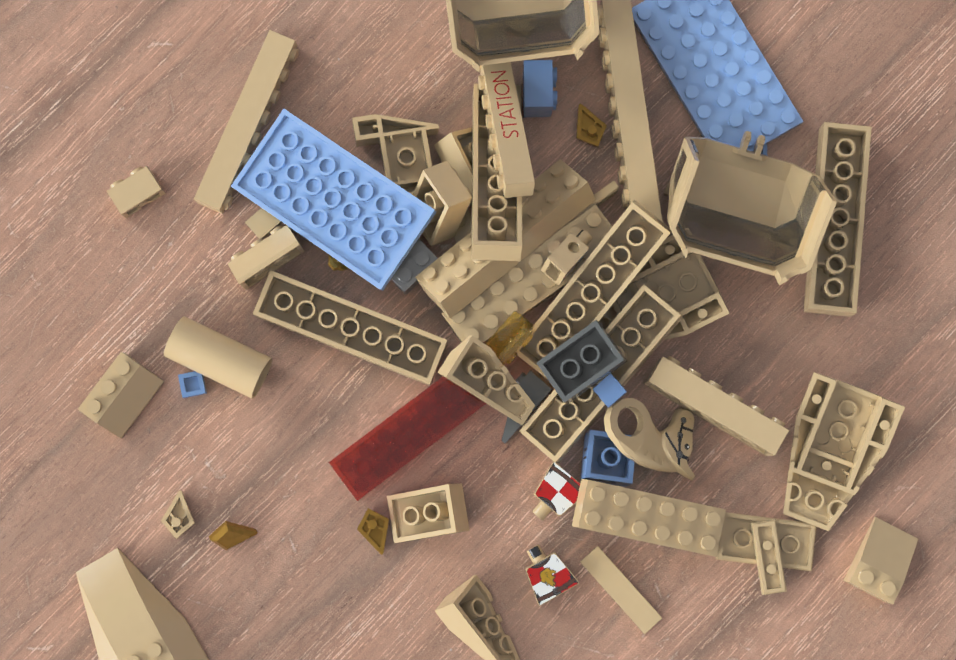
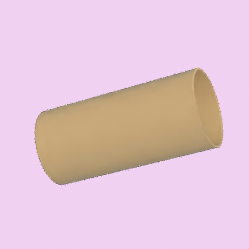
M185 316L174 327L164 350V357L252 399L261 389L273 360L271 357Z

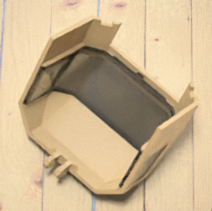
M446 0L452 52L467 61L478 72H480L479 66L570 54H575L578 61L588 45L600 34L597 0Z
M745 131L740 148L705 137H684L670 178L667 220L670 230L676 238L685 258L688 251L773 275L779 285L787 282L789 278L799 273L803 274L811 270L837 203L821 177L793 163L761 154L765 143V136L763 135L757 138L754 152L747 150L751 140V132Z

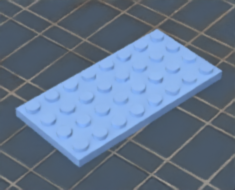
M645 0L632 8L636 28L702 137L740 148L745 131L751 132V140L747 150L753 152L756 140L760 135L765 136L764 144H767L803 123L802 118L730 0Z
M285 109L282 110L231 185L232 188L382 291L437 212Z

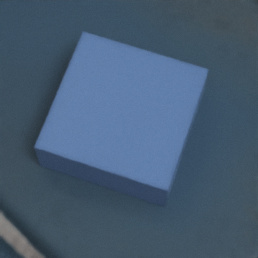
M195 371L178 375L182 398L207 394L204 375Z
M612 373L593 388L594 392L608 408L627 393V390Z

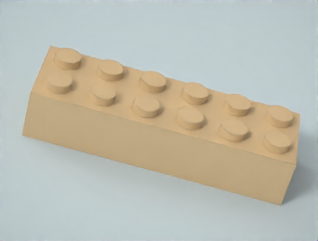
M671 356L667 358L662 357L657 361L644 385L683 408L690 410L695 415L763 455H776L789 432L784 427L785 423L775 417H772V419L767 418L763 415L764 411L759 407L745 405L742 403L744 399L732 392L726 394L721 391L723 388L721 385L712 380L709 382L704 381L700 378L702 375L694 369L689 368L685 370L679 366L681 362Z
M581 479L572 526L717 557L726 509Z

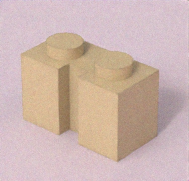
M147 166L136 168L130 173V177L125 180L115 181L110 186L111 189L107 190L115 206L125 218L142 209L141 207L147 203H152L166 194Z

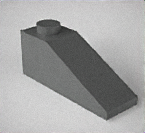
M531 371L527 375L522 372L516 379V382L535 404L532 412L552 390ZM507 417L502 437L504 444L521 426L509 417Z

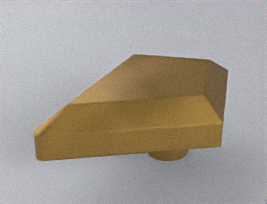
M580 103L578 106L576 139L598 147L607 125Z
M368 508L357 530L382 555L385 548L389 519Z
M225 521L209 536V539L223 549L228 550L258 533L254 528Z

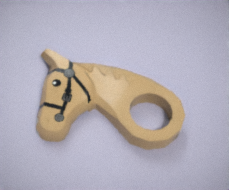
M634 398L619 399L610 408H607L604 416L605 431L623 455L645 468L661 472H678L689 480L694 479L695 475L688 466V461L693 451L692 434L694 427V416L690 410L682 408L675 410L668 427L659 432L645 405ZM623 408L630 409L637 418V429L631 436L622 433L618 427V415Z

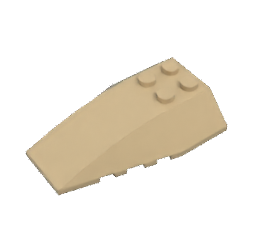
M683 229L684 236L692 239L687 229ZM671 235L659 246L599 322L606 329L643 285L647 286L683 317L664 340L688 335L729 314V310L702 256L688 251L685 258L674 235Z
M814 372L796 415L783 514L829 531L847 507V503L858 492L861 484L875 469V465L888 451L905 406L838 379Z
M119 548L76 572L99 660H209L186 618L171 605L172 603L155 588L150 580L145 578Z

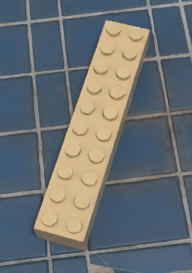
M601 0L600 5H597L599 26H601L598 40L599 47L604 48L601 60L603 71H607L605 90L606 94L610 93L611 96L610 102H608L609 116L614 117L611 133L612 138L617 139L614 153L616 162L620 161L618 182L619 185L623 184L624 188L621 194L622 207L627 209L635 200L662 221L631 0Z

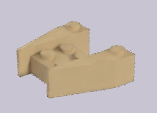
M377 114L352 118L356 147L380 143L385 177L413 195L423 170L432 167L427 136L438 134V124Z

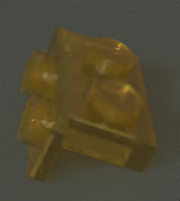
M513 311L485 344L492 348L503 365L505 363L510 364L518 354L516 350L521 345L525 347L533 338V324L517 311Z

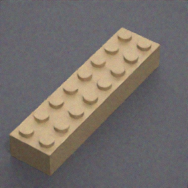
M474 84L472 111L471 260L520 261L522 252V196L504 198L503 190L498 189L497 174H499V169H495L493 164V154L496 153L495 148H490L489 135L492 132L491 129L486 127L488 111L483 109L482 106L484 90L479 89V84ZM515 85L521 111V85Z
M824 122L819 128L815 174L821 177L837 203L812 268L807 271L804 312L851 317L857 313L872 127ZM817 190L813 196L812 211L819 196Z
M561 159L535 179L533 195L522 196V252L520 261L596 200L589 183ZM471 231L415 278L424 292L451 319L520 261L471 260Z
M634 200L513 352L546 378L537 362L595 320L600 321L671 233L670 228Z
M594 205L553 234L451 319L444 312L442 317L461 343L472 335L485 344L563 289L610 231L612 225L598 206ZM581 230L587 231L592 236L591 242L587 245L589 248L588 252L558 286L541 271V268L547 258L569 234L572 233L577 236Z
M271 270L253 312V315L257 318L429 386L433 382L448 344V340Z
M645 285L638 290L605 329L627 360L625 364L612 372L613 376L623 387L683 318ZM601 381L569 404L564 403L556 390H554L519 432L555 463H560L607 408L606 404L593 390Z

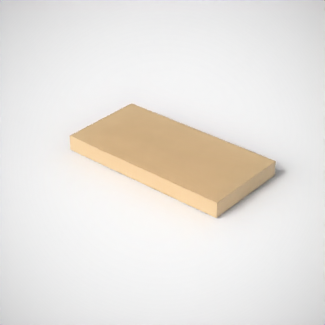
M725 512L716 559L757 564L751 523L775 519L783 568L812 571L816 526L800 521Z

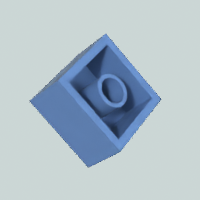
M524 60L523 118L551 117L552 110H556L557 90L553 91V87H556L557 67L552 66V60Z
M597 430L586 432L580 480L586 479L618 486L633 484L635 462L619 451L606 432Z

